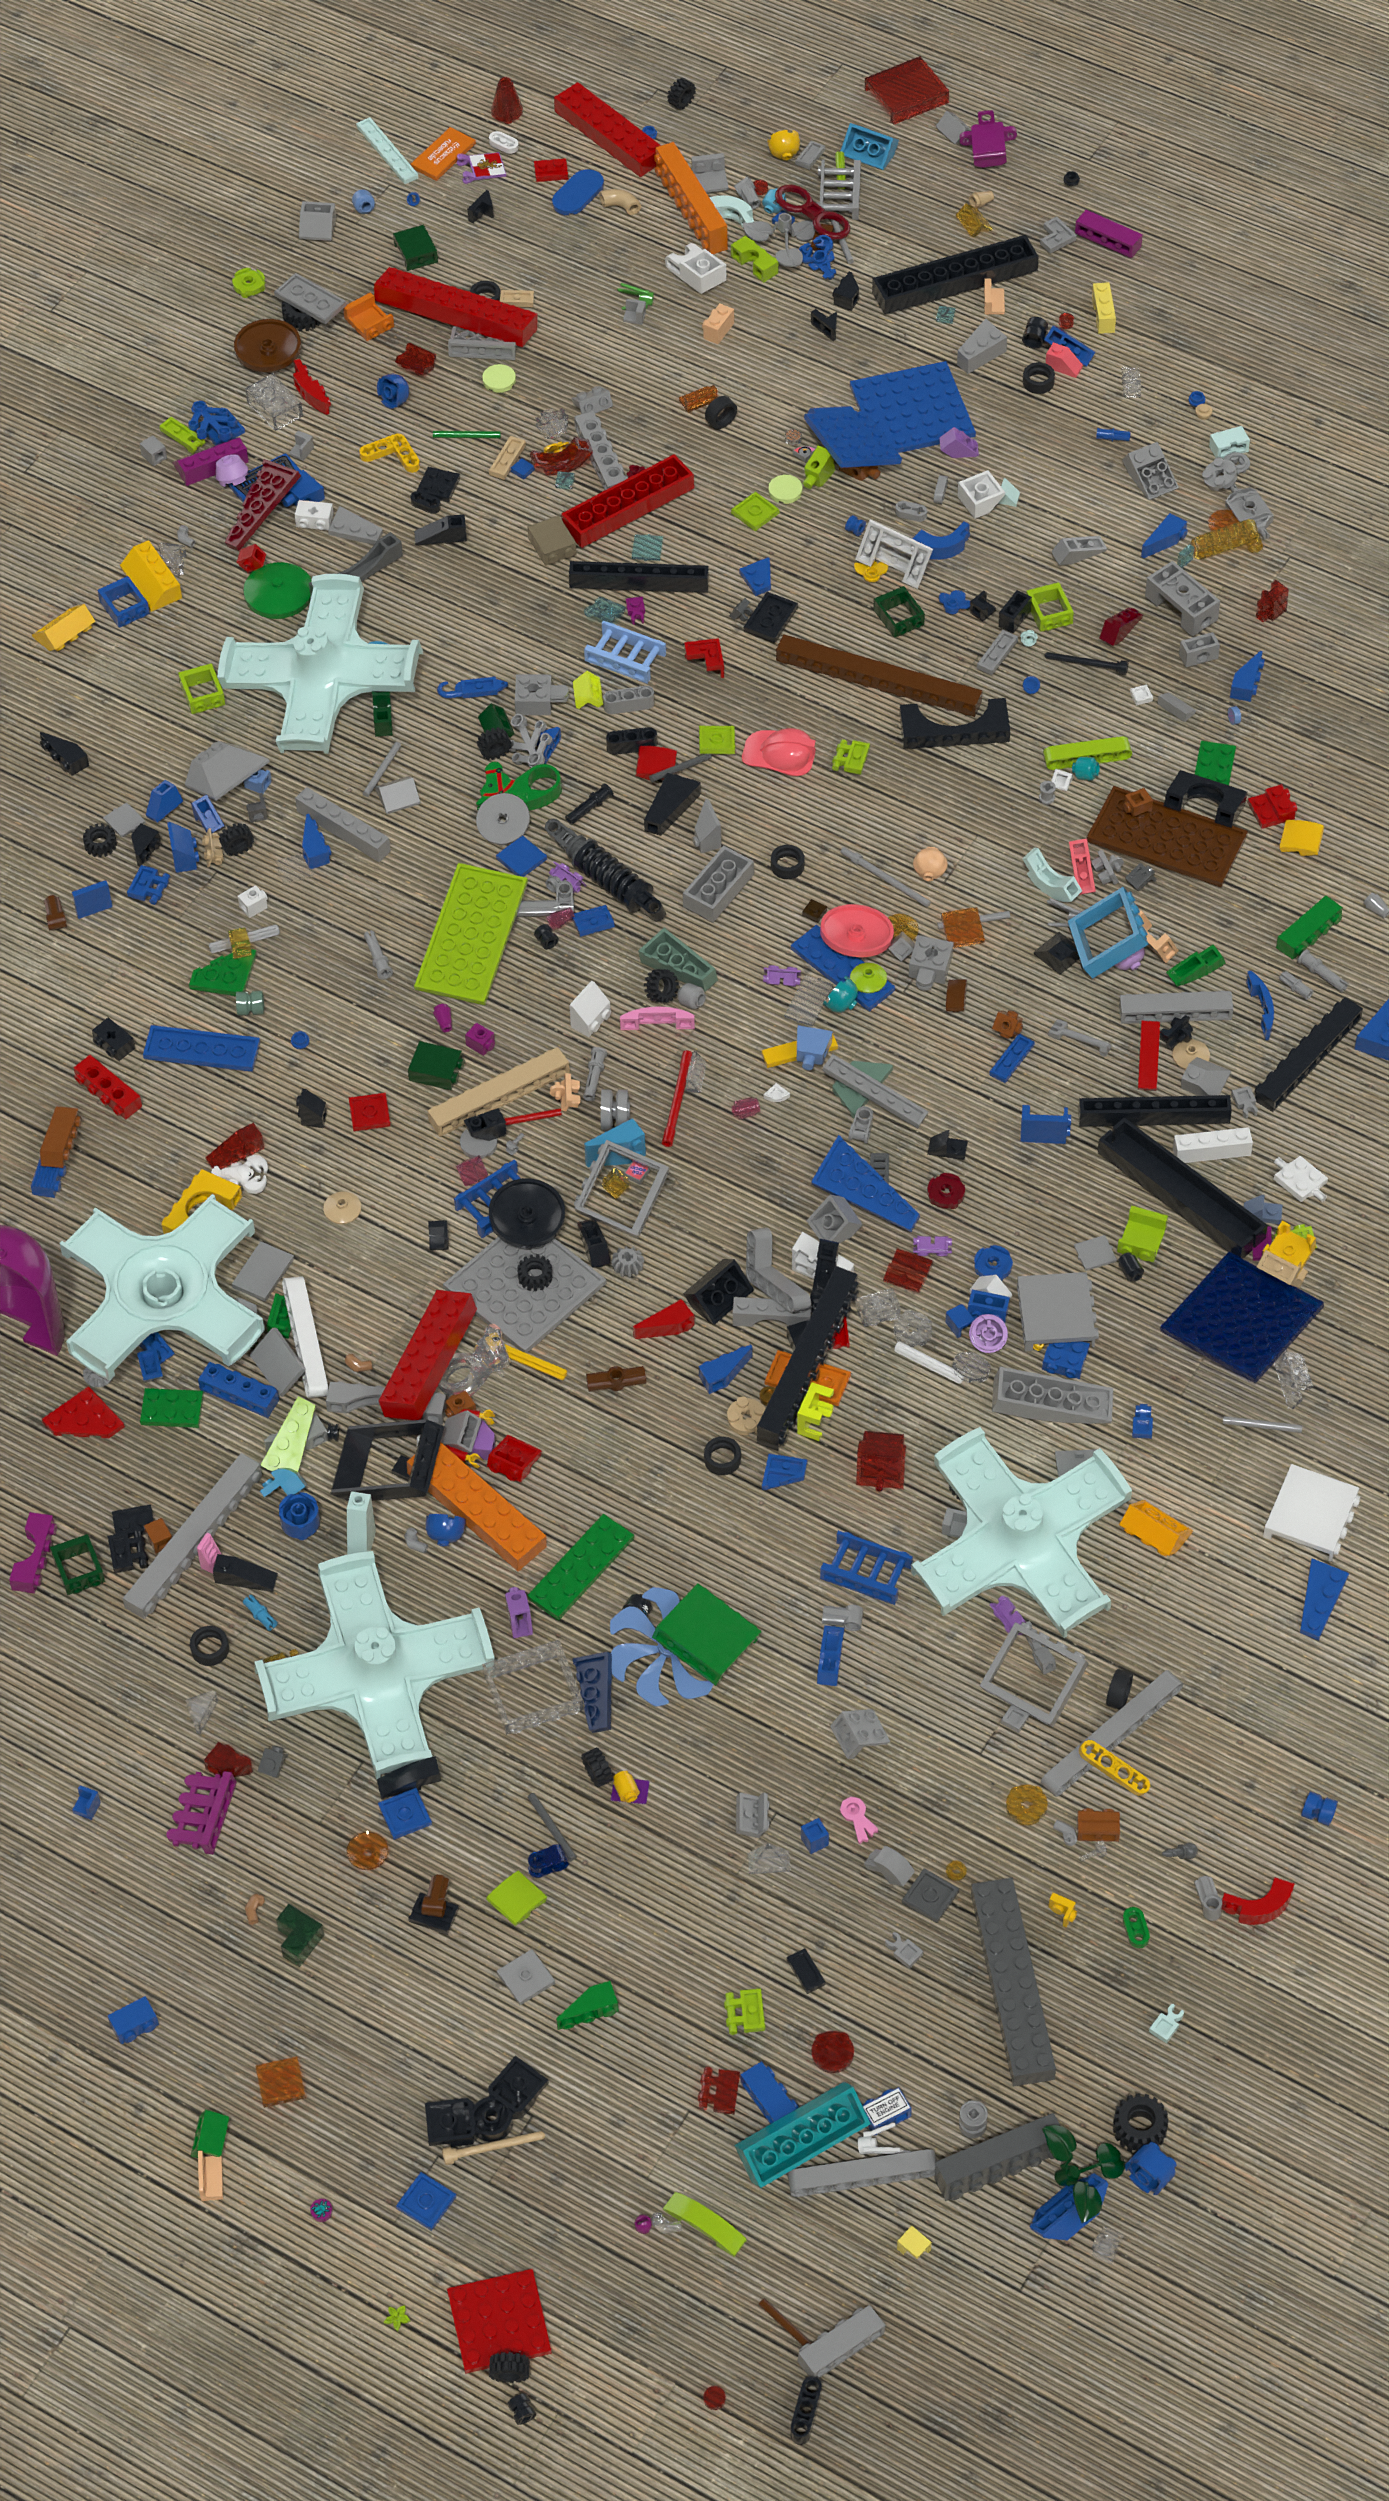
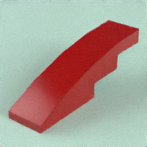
M1141 1020L1138 1090L1157 1091L1159 1021Z

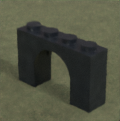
M1180 770L1166 791L1164 806L1181 811L1189 799L1197 797L1207 798L1219 805L1215 823L1232 828L1245 807L1248 791Z

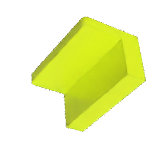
M586 671L573 681L576 708L580 709L587 703L598 708L603 705L600 677Z

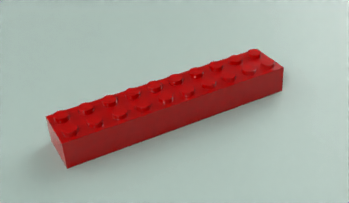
M389 267L374 283L375 301L504 342H515L520 347H523L537 331L538 313L396 268Z

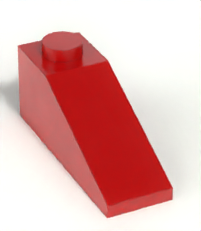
M680 1299L634 1325L633 1337L635 1339L679 1335L684 1331H689L695 1325L694 1314L685 1302Z

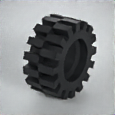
M681 77L670 87L671 91H668L669 95L667 96V101L679 110L688 107V103L691 104V99L695 97L693 94H696L695 84Z
M499 727L496 730L494 728H491V731L486 730V733H482L477 741V746L483 758L487 760L490 758L495 760V757L499 759L501 755L504 757L506 755L505 752L508 753L512 747L507 732L503 728L500 730Z
M101 823V826H98V824H95V827L89 826L90 830L86 829L85 833H83L84 847L88 854H92L93 857L98 855V858H102L103 854L105 857L108 856L107 853L112 854V850H115L117 846L114 829L110 828L109 825L105 827L103 823ZM98 838H105V839H106V840H105L104 842H102V843H95V842H93L94 840H96V839H98Z
M234 823L232 827L229 825L227 826L228 829H223V833L219 835L220 844L227 855L229 854V856L233 854L238 856V853L244 854L243 851L247 852L249 850L248 847L251 848L252 844H254V837L249 827L244 823L243 825L241 823H238V825Z
M656 969L647 974L649 977H645L647 983H644V986H647V989H644L645 993H648L646 995L647 998H650L651 1001L662 1003L672 1001V997L677 995L675 992L679 990L676 988L679 982H675L678 978L674 976V972H670L671 970ZM661 979L664 983V989L662 993L659 990V982Z
M531 1254L529 1259L525 1256L523 1258L524 1261L520 1260L517 1267L519 1283L522 1284L523 1288L527 1286L529 1291H531V1288H534V1291H537V1288L543 1290V1286L547 1288L553 1278L552 1265L549 1259L546 1260L543 1255L540 1258L539 1254H536V1257H533V1254ZM532 1269H539L542 1271V1274L539 1276H530L528 1275V1271Z
M596 1747L581 1755L584 1768L597 1788L613 1781L612 1770L599 1748Z
M504 2352L501 2355L498 2353L495 2356L492 2355L489 2364V2377L492 2380L496 2379L497 2382L502 2381V2383L526 2381L529 2378L530 2359L526 2355L513 2354L512 2352H509V2354Z

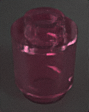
M749 1097L734 1101L731 1109L734 1117L737 1116L738 1119H743L760 1112V1105L757 1098Z

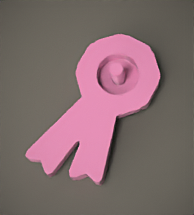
M849 1797L842 1802L840 1813L846 1821L853 1822L858 1844H861L863 1841L868 1842L866 1832L872 1838L874 1833H878V1828L864 1816L866 1806L863 1801L856 1797Z

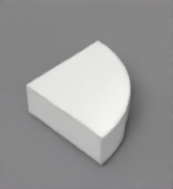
M777 1083L764 1093V1099L771 1102H781L790 1097V1093Z

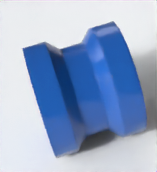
M852 515L846 522L845 530L848 532L852 531L855 536H860L866 527V521L859 520L857 516Z

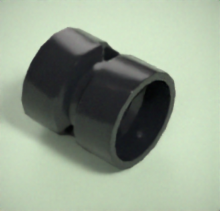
M1041 317L1029 318L1022 336V342L1025 346L1038 349L1043 345L1048 330L1047 321Z

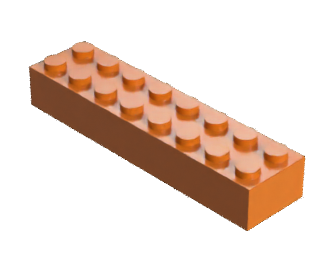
M671 142L656 147V155H654L656 162L655 173L657 177L661 178L663 186L668 189L669 196L673 197L676 207L680 208L683 218L687 219L690 229L694 230L696 238L701 241L703 249H706L711 254L728 250L727 224L675 143Z
M440 1442L428 1492L455 1516L466 1519L465 1525L519 1572L547 1547L546 1535ZM415 1455L407 1461V1473L409 1475L411 1474Z

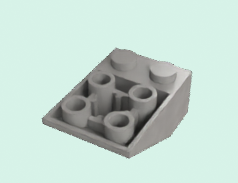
M1158 442L1130 452L1122 459L1129 476L1148 500L1179 488Z

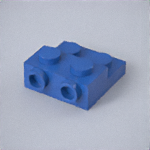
M1081 1341L1049 1343L1043 1359L1042 1370L1051 1374L1056 1373L1068 1378L1080 1379L1090 1343Z

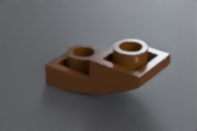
M967 979L948 980L946 1011L960 1012L965 1010Z

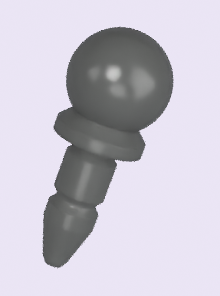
M1193 1843L1181 1844L1177 1848L1163 1851L1162 1856H1178L1180 1859H1193L1198 1854V1848Z

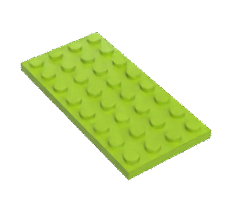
M458 863L414 985L415 990L485 1005L528 884V878Z

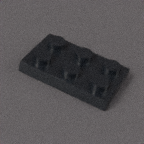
M766 592L744 625V632L775 643L798 609V603Z

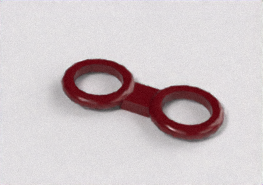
M789 184L783 185L776 190L775 199L777 204L789 212L803 213L813 220V227L819 235H827L832 240H841L849 235L851 226L848 220L838 213L825 211L824 208L813 201L806 189ZM786 192L797 193L805 199L806 203L803 205L789 204L783 199L782 194ZM823 219H833L843 226V231H827L821 226L820 221Z

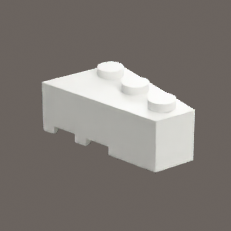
M804 1232L801 1233L792 1248V1270L814 1279L819 1242ZM838 1254L837 1266L854 1272V1264Z

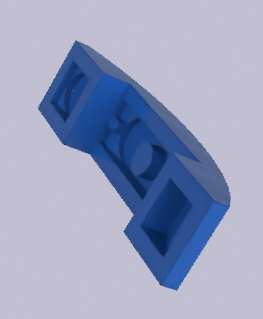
M1247 971L1246 984L1250 996L1259 997L1264 1012L1261 1019V1029L1265 1040H1269L1274 1020L1272 997L1264 982L1254 972Z

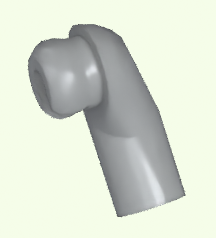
M181 525L177 531L178 541L193 548L196 541L188 537V527Z
M408 1528L404 1535L407 1546L410 1549L425 1554L428 1544L418 1540L415 1528Z
M1057 1819L1053 1829L1063 1834L1066 1845H1075L1077 1842L1075 1828Z

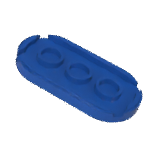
M591 169L576 172L554 194L552 198L554 210L562 215H569L571 213L574 215L581 212L602 191L604 185L603 176Z

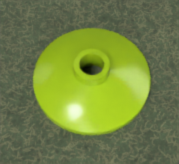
M862 963L851 971L850 979L856 984L858 991L875 993L885 986L887 974L878 964Z

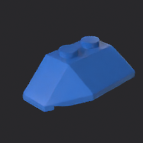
M1095 2173L1090 2174L1087 2178L1077 2180L1088 2182L1089 2187L1096 2188L1103 2204L1108 2188L1106 2180ZM1074 2185L1065 2186L1036 2210L1030 2224V2229L1043 2238L1069 2240L1096 2216L1081 2223L1073 2197Z

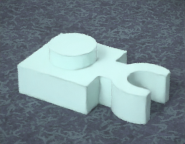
M1174 2004L1169 2006L1167 2016L1161 2013L1149 2028L1151 2034L1166 2044L1179 2028V2024L1176 2022L1180 2021L1184 2015L1183 2010L1179 2014L1172 2012L1175 2008Z

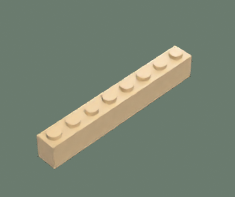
M558 1047L548 1050L544 1054L531 1058L528 1062L515 1066L513 1069L501 1073L489 1081L482 1082L479 1086L468 1089L440 1105L433 1106L427 1110L429 1123L439 1137L465 1125V1119L500 1108L563 1077L565 1073H570L569 1061Z

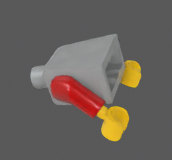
M462 1409L459 1413L447 1418L445 1421L441 1443L464 1462L467 1460L474 1468H479L480 1466L474 1463L476 1459H483L476 1453L471 1455L469 1453L472 1452L481 1420L484 1419L486 1424L492 1425L494 1421L489 1417H496L490 1409L485 1410L483 1413L478 1410Z

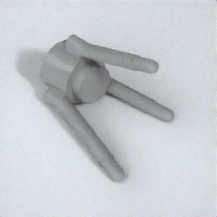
M1052 898L1047 900L1048 904L1069 912L1067 920L1082 912ZM1068 923L1047 924L1048 926L1069 927Z

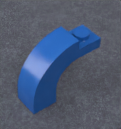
M964 521L953 533L941 537L933 536L921 529L912 539L933 549L930 559L941 560L951 558L965 549V541L970 536V524Z

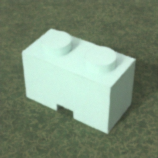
M1239 426L1211 434L1209 447L1215 458L1221 457L1224 459L1229 453L1249 452L1250 439L1243 427Z

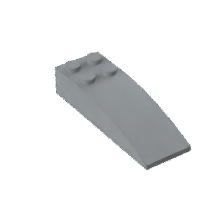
M999 1367L994 1377L992 1412L1051 1422L1085 1424L1112 1422L1113 1388L1005 1367Z

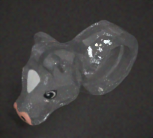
M495 1324L488 1325L484 1330V1335L476 1343L473 1353H455L438 1384L446 1397L459 1394L465 1390L471 1397L480 1389L492 1372H495L501 1378L505 1376L503 1369L509 1367L511 1360L503 1342L501 1329ZM462 1368L470 1369L468 1376L461 1382L448 1383L449 1377L456 1370Z

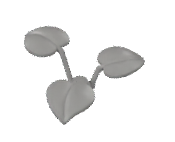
M788 213L779 215L778 222H775L773 229L770 224L763 221L743 222L744 232L750 239L755 241L768 240L769 235H772L777 227L781 233H785L786 250H779L775 258L779 264L787 267H797L803 261V255L800 250L788 248V232L792 237L796 236L801 241L813 239L815 233L813 220L791 224L792 216Z

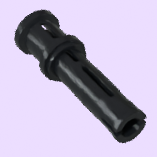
M603 783L600 789L590 793L586 801L565 816L566 821L573 825L590 810L601 806L603 801L614 796L612 789L606 783Z

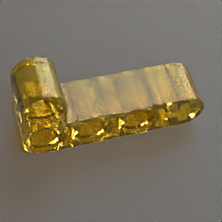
M1247 519L1205 533L1191 540V546L1196 559H1205L1246 545L1251 553H1257L1263 549L1261 536L1253 519Z

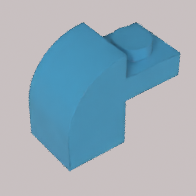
M279 1468L271 1472L275 1480L273 1481L270 1478L262 1484L264 1488L260 1492L266 1497L281 1486L287 1496L290 1494L295 1495L306 1487L307 1483L297 1471L291 1468Z

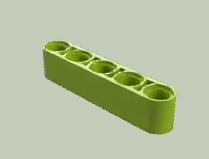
M1120 736L1049 746L1044 749L1043 755L1047 768L1055 770L1072 768L1073 763L1079 757H1093L1099 764L1127 760L1132 756V750L1128 738Z

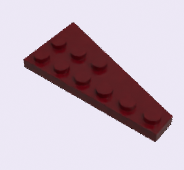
M266 459L263 460V468L261 471H258L256 475L257 480L251 485L242 504L244 508L236 517L238 521L236 525L232 526L225 540L227 547L237 551L241 550L301 477L299 471Z

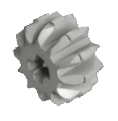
M625 1246L624 1249L618 1248L617 1253H613L611 1262L616 1274L620 1273L621 1277L628 1275L630 1279L632 1274L637 1276L639 1274L638 1271H642L644 1257L640 1250L636 1251L634 1246L631 1249Z

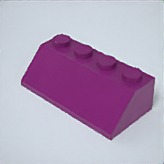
M240 437L175 460L173 465L185 485L188 486L215 476L216 462L227 455H238L245 464L249 462L247 448Z

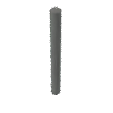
M702 754L650 775V781L655 782L665 778L667 773L674 774L712 758V755Z
M535 1793L528 1795L529 1801L569 1861L575 1860L577 1856Z

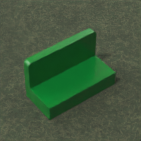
M206 2109L198 2118L191 2157L198 2158V2151H203V2153L215 2157L222 2155L229 2116Z

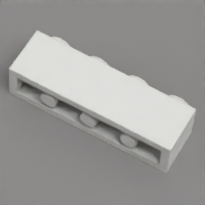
M1249 1127L1175 1135L1173 1152L1184 1163L1251 1156L1253 1141Z

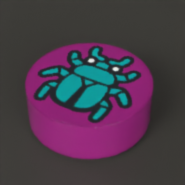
M317 2199L310 2207L311 2216L317 2222H325L332 2216L331 2203L326 2199Z

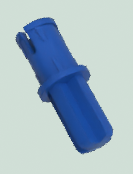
M1097 428L1096 439L1111 440V442L1113 440L1129 441L1131 433L1129 431L1115 430V428Z

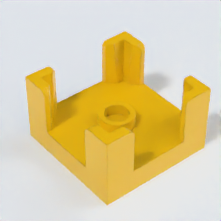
M1281 1221L1277 1228V1236L1270 1247L1269 1244L1265 1246L1263 1254L1267 1250L1301 1268L1300 1273L1316 1248V1237L1307 1234V1239L1291 1232L1290 1224Z

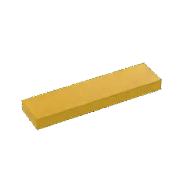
M833 1034L829 1051L838 1049V1044ZM797 1041L761 1050L767 1068L796 1061Z

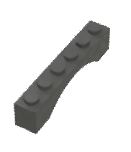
M390 532L377 540L360 561L336 574L360 577L362 582L402 557V542ZM310 582V583H309V589H310V595L312 596L313 585H312V583Z

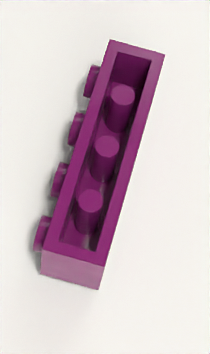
M1085 210L1076 220V234L1132 258L1142 247L1143 234L1089 210Z

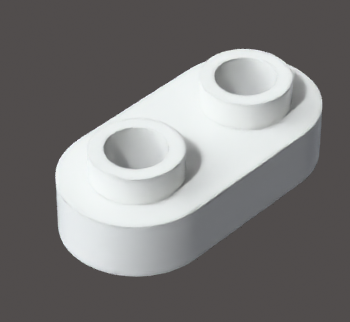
M500 131L492 132L489 135L491 146L508 154L518 151L517 139Z

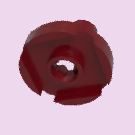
M942 1173L935 1179L933 1177L927 1187L929 1202L940 1208L956 1209L964 1200L965 1185H963L957 1175L952 1173ZM948 1188L950 1193H944L941 1190Z

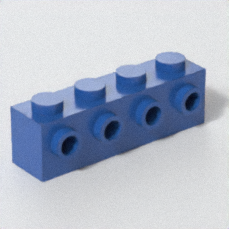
M209 1362L198 1378L201 1391L266 1418H269L279 1402L278 1390L273 1386L264 1385L254 1378H247L237 1371L228 1370L221 1364Z

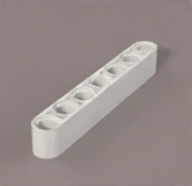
M304 1277L283 1278V1293L297 1356L306 1368L302 1374L307 1398L327 1396L328 1384Z

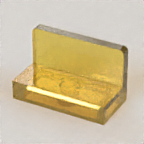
M967 203L956 214V217L974 238L983 228L989 231L993 229L981 212Z

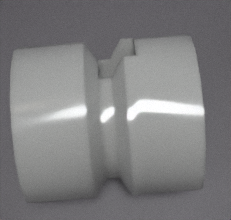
M976 2100L963 2104L959 2115V2129L964 2136L972 2139L978 2138L985 2133L988 2118L985 2105Z

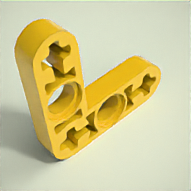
M393 434L366 444L359 450L360 459L364 462H370L395 453L407 472L414 473L420 469L419 458L402 434ZM380 446H386V447H387L386 449H383V450L379 449ZM408 451L409 454L402 455L401 452Z

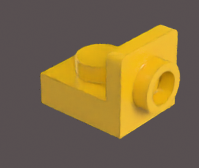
M1052 1893L1049 1899V1908L1058 1915H1065L1063 1926L1067 1928L1069 1922L1073 1923L1078 1911L1075 1910L1076 1902Z

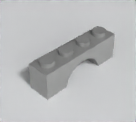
M734 1297L733 1326L753 1327L755 1323L767 1319L782 1321L789 1326L811 1318V1306L808 1309L789 1312L773 1299Z

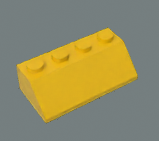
M148 540L134 546L120 564V568L146 599L150 611H155L182 599L179 582L151 542Z

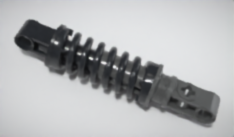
M553 818L546 822L545 830L550 838L566 851V855L572 858L571 864L573 867L578 868L586 876L591 877V880L598 883L606 892L611 893V896L618 899L621 904H624L631 913L641 910L653 921L664 919L666 911L661 902L652 895L653 886L650 883L639 879V876L636 873H632L630 868H625V865L619 862L616 857H612L610 852H605L602 846H598L595 839L590 838L586 840L584 836L577 835L558 819Z

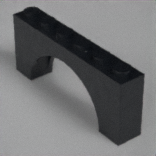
M1006 698L988 699L987 709L981 717L971 723L958 726L941 725L927 719L919 710L918 704L900 705L899 717L903 749L1010 742V724Z

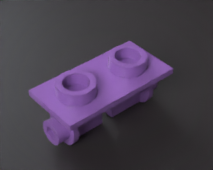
M555 861L553 862L556 867L555 869L552 868L549 874L553 877H559L561 881L567 879L566 881L572 884L573 893L580 891L581 884L585 887L587 886L582 881L583 877L577 872L571 873L569 871L570 868L562 862L560 865Z
M770 965L768 968L764 967V973L767 975L763 976V982L771 985H780V979H784L783 986L796 987V985H800L801 978H797V976L801 977V970H798V968L787 967V969H779L778 966Z
M931 1236L913 1237V1245H917V1247H913V1253H917L919 1256H927L929 1253H936L937 1256H947L948 1253H952V1248H948V1246H952V1238H948V1236H935L934 1243H931Z
M1003 1595L998 1599V1604H989L994 1610V1615L1001 1620L1008 1633L1015 1622L1020 1625L1022 1622L1026 1623L1018 1611L1011 1614L1015 1606L1008 1597Z

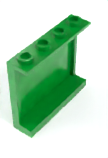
M697 1583L657 1625L652 1638L716 1686L721 1681L725 1672L749 1646L757 1642L762 1631L742 1617L740 1613L726 1605L724 1601L710 1593L707 1588Z

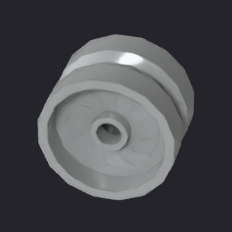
M611 1089L601 1090V1131L611 1130L613 1128V1119H616V1127L630 1119L628 1089H619L616 1093V1101H614Z

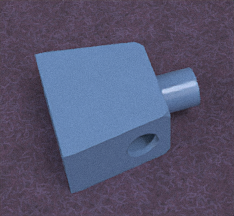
M798 1025L797 1061L803 1062L802 1067L805 1070H812L814 1064H823L832 1044L833 1031Z

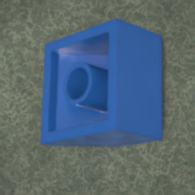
M167 822L176 873L197 870L196 862L200 861L198 851H194V848H197L196 838H192L191 830L172 822Z

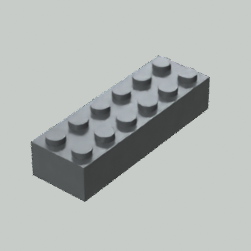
M1049 2114L936 2161L934 2179L944 2200H957L963 2194L969 2191L976 2192L988 2183H998L1007 2175L1014 2176L1019 2174L1024 2168L1038 2166L1043 2160L1048 2158L1055 2159L1049 2151L1046 2137L1042 2131V2128L1046 2126H1060L1055 2114Z

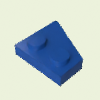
M769 557L739 569V574L755 596L771 590Z
M768 1454L762 1490L803 1481L808 1460Z

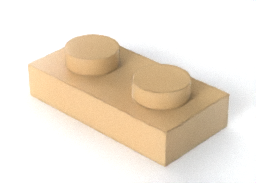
M501 290L500 301L516 307H533L534 291Z

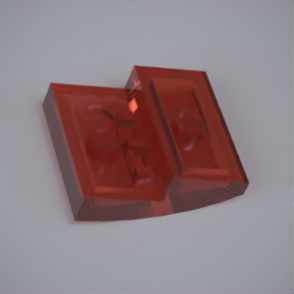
M897 1248L892 1262L889 1263L883 1282L920 1293L933 1265V1260Z

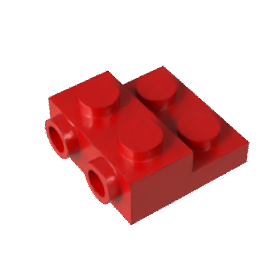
M1282 784L1265 789L1264 794L1248 798L1247 803L1261 829L1285 823L1286 820H1295L1297 812L1296 802H1291L1290 792L1288 788L1284 789Z
M507 1435L489 1454L487 1467L493 1473L500 1472L506 1475L510 1481L517 1480L522 1482L530 1473L531 1466L541 1457L542 1450Z

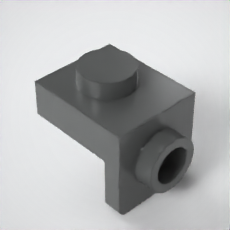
M272 1745V1748H265L257 1772L279 1778L284 1759L288 1758L289 1754L283 1752L284 1748Z

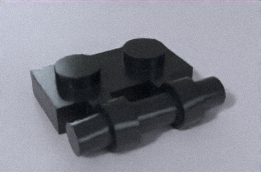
M135 1531L134 1538L129 1539L127 1532L107 1536L114 1573L134 1570V1562H138L141 1569L148 1567V1554L144 1548L146 1543L141 1531ZM136 1547L137 1553L131 1554L130 1548Z

